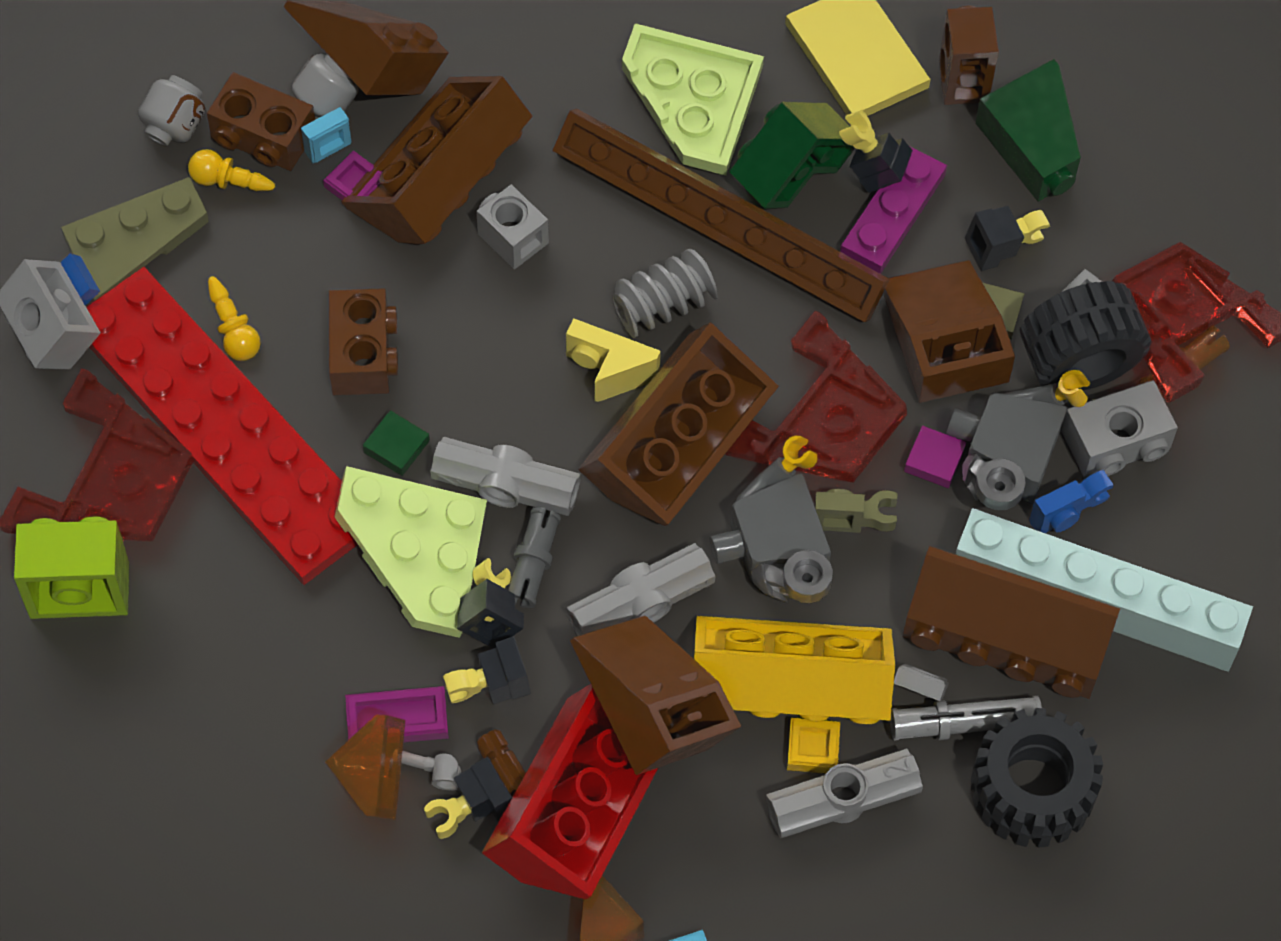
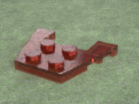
M1182 242L1114 276L1112 280L1114 283L1125 284L1133 295L1152 343L1144 359L1164 399L1168 403L1198 388L1205 377L1204 373L1188 358L1178 345L1232 316L1239 317L1267 348L1281 341V312L1266 304V301L1263 299L1265 295L1258 290L1249 293L1228 280L1230 275L1228 271Z
M815 310L791 339L792 349L826 369L776 430L772 431L752 420L724 455L770 465L778 457L784 458L783 447L790 437L802 436L809 441L799 450L798 458H801L807 451H813L817 454V463L809 469L796 467V471L854 483L907 416V405L870 365L866 366L853 353L851 345L847 340L844 339L842 341L828 326V320Z
M82 368L63 402L65 411L105 427L66 500L59 502L17 487L0 519L1 531L8 534H16L17 524H29L36 519L42 518L53 519L58 522H81L82 519L87 517H102L109 521H117L122 540L153 541L194 462L192 453L149 418L144 419L125 403L124 398L119 394L115 396L97 381V377L90 371Z

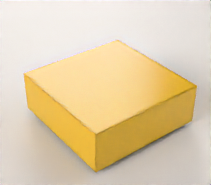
M791 718L787 770L826 774L830 768L837 765L840 722Z

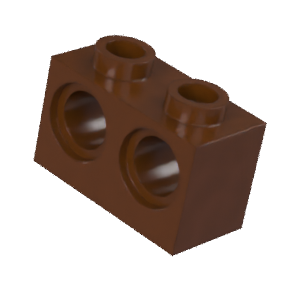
M967 5L955 9H947L938 60L944 105L979 103L981 98L991 93L999 54L993 7Z
M233 72L209 108L207 118L211 138L222 147L230 150L237 148L253 155L264 165L270 167L277 165L292 171L304 152L301 127L314 121L315 114L313 105ZM239 115H246L243 118H234ZM278 132H286L283 135H273Z
M386 288L329 290V374L333 395L389 393V376L398 375L397 347H389V334H397L396 306L387 305ZM362 318L372 319V321L367 324L355 323L357 320ZM362 359H370L373 361L371 364L366 366H359L355 364L357 361Z

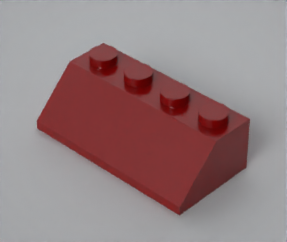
M591 684L567 698L482 851L483 855L521 883L585 900L592 896L658 770L656 768L639 775L635 774Z

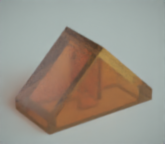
M376 714L325 761L366 816L396 820L406 721L404 719Z
M602 875L592 896L586 900L583 899L580 941H641L644 938V921Z

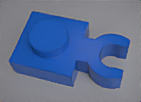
M1104 470L1090 475L1080 484L1075 480L1036 499L1029 522L1034 530L1042 533H1047L1053 529L1055 532H1062L1079 520L1081 510L1097 506L1108 500L1110 495L1107 490L1113 488L1114 485Z

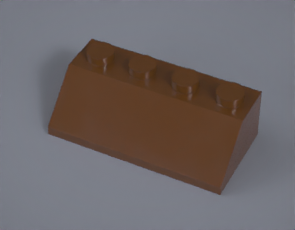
M503 76L449 77L374 163V168L367 172L352 189L353 192L342 200V204L398 243L425 244L433 240L441 232L442 223L447 217L468 200L469 191L475 184L495 168V161L502 152L518 141L523 133L522 129L533 116ZM378 170L383 172L379 179L381 184L369 196H357Z
M710 322L693 331L685 338L578 470L611 501L666 526L741 435L779 385Z
M929 546L908 611L902 637L910 639L914 645L924 650L936 651L940 649L958 655L960 660L969 665L979 667L988 665L1003 670L1009 677L1017 681H1036L1051 686L1055 692L1065 697L1078 698L1081 696L1090 699L1120 608Z

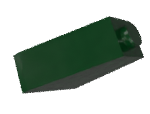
M1055 59L980 99L975 124L1037 202L1051 194L1054 196L1061 195L1073 186L1076 181L1081 156L1060 66Z

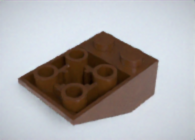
M970 260L889 278L890 280L883 294L919 403L1010 382L1015 354L1002 316Z
M646 615L579 635L570 640L636 775L705 752L741 727L719 681Z

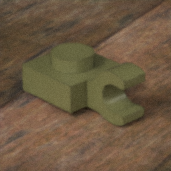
M831 489L827 492H816L814 507L823 531L860 533L861 527H871L879 531L888 532L895 530L897 516L883 515L878 509L881 507H896L898 494L893 491L883 490L875 493L871 499L864 501L865 495L853 494L845 489Z

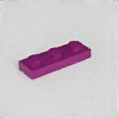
M912 147L913 152L902 181L878 189L841 245V253L880 274L946 175V164Z

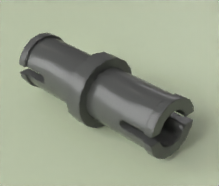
M542 507L531 509L530 520L523 543L516 547L514 553V560L517 563L508 591L515 594L516 605L522 588H525L520 605L523 608H534L536 605V598L544 571L551 568L553 556L550 554L558 524L561 521V516L551 510L544 528H542L541 524L546 508Z

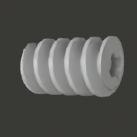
M687 249L682 253L681 260L672 256L665 260L664 267L657 263L649 267L648 275L638 271L632 275L631 282L624 278L617 281L615 293L613 294L614 305L626 331L632 338L638 337L637 322L641 321L651 331L655 329L654 314L657 313L665 323H669L672 321L670 307L674 306L684 316L688 314L687 299H691L698 308H702L705 306L703 292L707 291L713 299L717 300V289L707 263L695 250Z

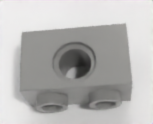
M24 259L0 289V307L5 314L7 322L12 326L21 342L26 356L35 368L71 369L101 333L60 262Z
M1153 380L1087 402L1082 407L1067 409L1061 433L1083 478H1087L1101 470H1104L1107 476L1115 474L1123 469L1126 464L1140 459L1150 462L1161 458L1170 450L1178 427ZM1111 430H1123L1130 435V437H1119L1115 435Z

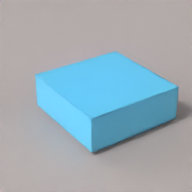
M341 107L301 127L304 151L312 163H316L352 143L349 118Z

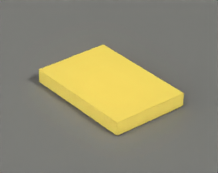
M819 0L786 15L785 25L846 115L862 110L869 116L929 88L931 79L876 0Z

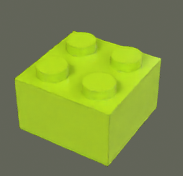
M87 517L82 519L81 522H58L53 519L42 518L36 519L29 524L16 525L14 579L30 619L128 615L129 559L116 520L109 521L102 517Z

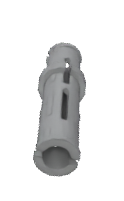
M1032 696L1029 698L989 700L947 705L945 700L934 701L933 706L893 708L891 709L890 719L891 735L894 741L936 736L938 741L948 740L950 734L993 731L996 722L1004 716L1011 722L1015 711L1025 709L1027 716H1033L1035 708H1042L1040 698Z

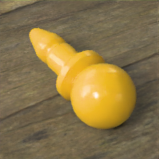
M204 149L196 152L190 158L188 164L190 177L199 185L211 186L217 183L219 188L225 189L228 182H230L232 185L243 188L249 187L250 190L271 191L275 188V183L261 173H251L250 170L239 167L233 168V158L227 157L223 160L213 150Z
M210 277L208 279L210 299L215 303V309L220 319L224 321L223 324L217 327L218 332L224 334V350L234 360H249L260 349V336L252 326L247 325L249 320L247 314L237 316L238 311L232 299H229V293L216 277Z

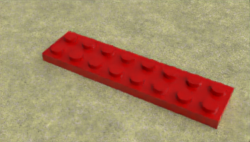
M145 267L139 269L86 307L101 332L89 348L303 585L307 584L358 545L350 532L345 533L335 518L342 480Z

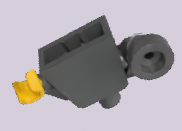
M1070 370L1064 373L1059 383L1003 394H991L982 417L955 408L946 434L971 443L968 456L962 464L964 483L976 500L979 499L986 507L994 510H1008L1015 507L1021 499L1031 504L1034 503L1063 425L1067 407L1062 405L1065 404L1066 400L1074 407H1082L1087 403L1088 397L1082 389L1078 388L1088 387L1090 382L1081 371Z
M802 436L790 437L783 447L784 458L778 457L737 497L731 511L732 531L713 535L709 538L716 564L742 558L749 579L764 594L788 603L787 599H794L802 603H813L821 600L828 594L831 588L833 569L830 564L831 551L802 473L796 474L795 472L796 467L809 469L817 463V454L813 451H807L801 458H798L799 450L809 441Z

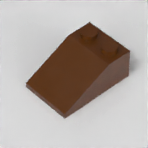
M287 0L283 6L366 95L422 94L449 54L437 41L438 36L436 32L423 23L413 22L344 1Z

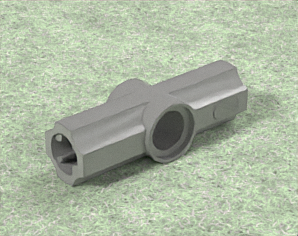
M443 437L438 442L430 471L431 479L478 491L483 499L500 507L513 508L522 503L533 507L546 508L548 511L552 510L569 516L574 508L581 481L580 473L535 462L527 452L514 446L497 445L491 450Z
M694 543L650 566L645 562L629 566L614 577L610 586L568 606L567 615L577 636L645 615L654 623L669 612L672 604L715 583V574L703 549Z
M904 749L858 765L848 763L837 764L830 768L824 776L766 794L765 801L774 830L781 839L833 821L838 823L852 822L863 811L921 793L923 785L914 756L910 754L908 749ZM837 787H847L854 791L856 797L851 800H841L834 796L832 790Z

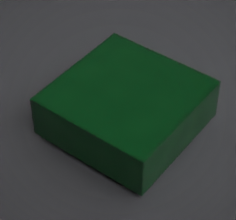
M390 410L363 444V452L403 476L430 442L429 433Z

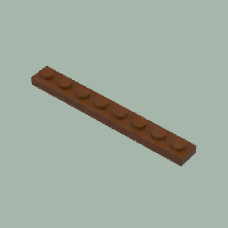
M577 108L569 110L552 151L859 320L867 322L872 318L890 280L889 278Z

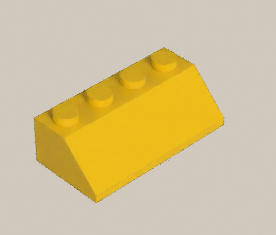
M697 616L694 660L719 681L733 710L750 711L753 715L763 718L776 717L782 713L797 714L810 721H823L829 717L849 718L858 724H874L879 720L890 721L895 674L892 629Z

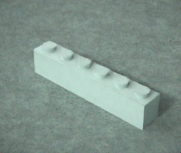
M974 508L971 510L956 550V555L1120 608L1114 632L1229 672L1240 648L1253 606Z

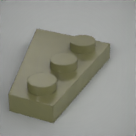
M188 177L62 226L61 229L71 254L81 256L100 290L93 298V301H96L160 254L167 255L206 225L209 220L207 211L192 180Z

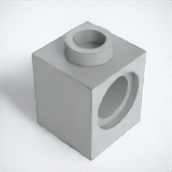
M512 184L499 194L493 193L489 195L477 210L478 235L514 270L549 244L548 219ZM505 222H515V223H518V224L515 225V226H504V225H502V224L505 223Z

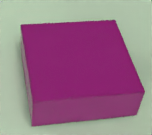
M353 150L323 180L324 188L343 200L353 192L352 189L367 172L374 168V165ZM378 170L357 196H369L381 184L379 179L383 172Z
M922 425L905 464L904 472L949 489L967 442Z

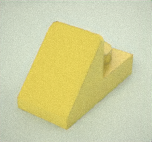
M574 318L566 333V356L572 358L582 367L589 369L597 367L600 369L595 379V401L597 402L647 385L660 370V350Z

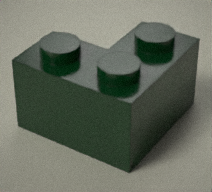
M781 102L766 114L764 118L765 125L756 137L746 142L739 150L737 155L739 159L729 172L764 208H788L813 174L837 173L856 149L853 145L846 144L839 134L840 130L850 126L828 103Z

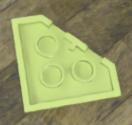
M634 24L622 58L623 72L681 163L726 176L763 68L764 56Z
M346 466L335 512L336 520L345 533L349 531L364 552L362 557L384 587H389L403 607L401 612L412 627L460 638L462 631L457 629L460 598L471 591L473 569L476 564L487 500Z

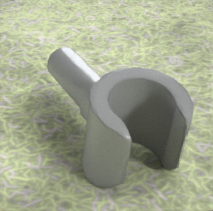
M399 749L395 752V762L433 772L432 785L442 790H457L453 777L462 773V770L452 755L439 754L435 758Z

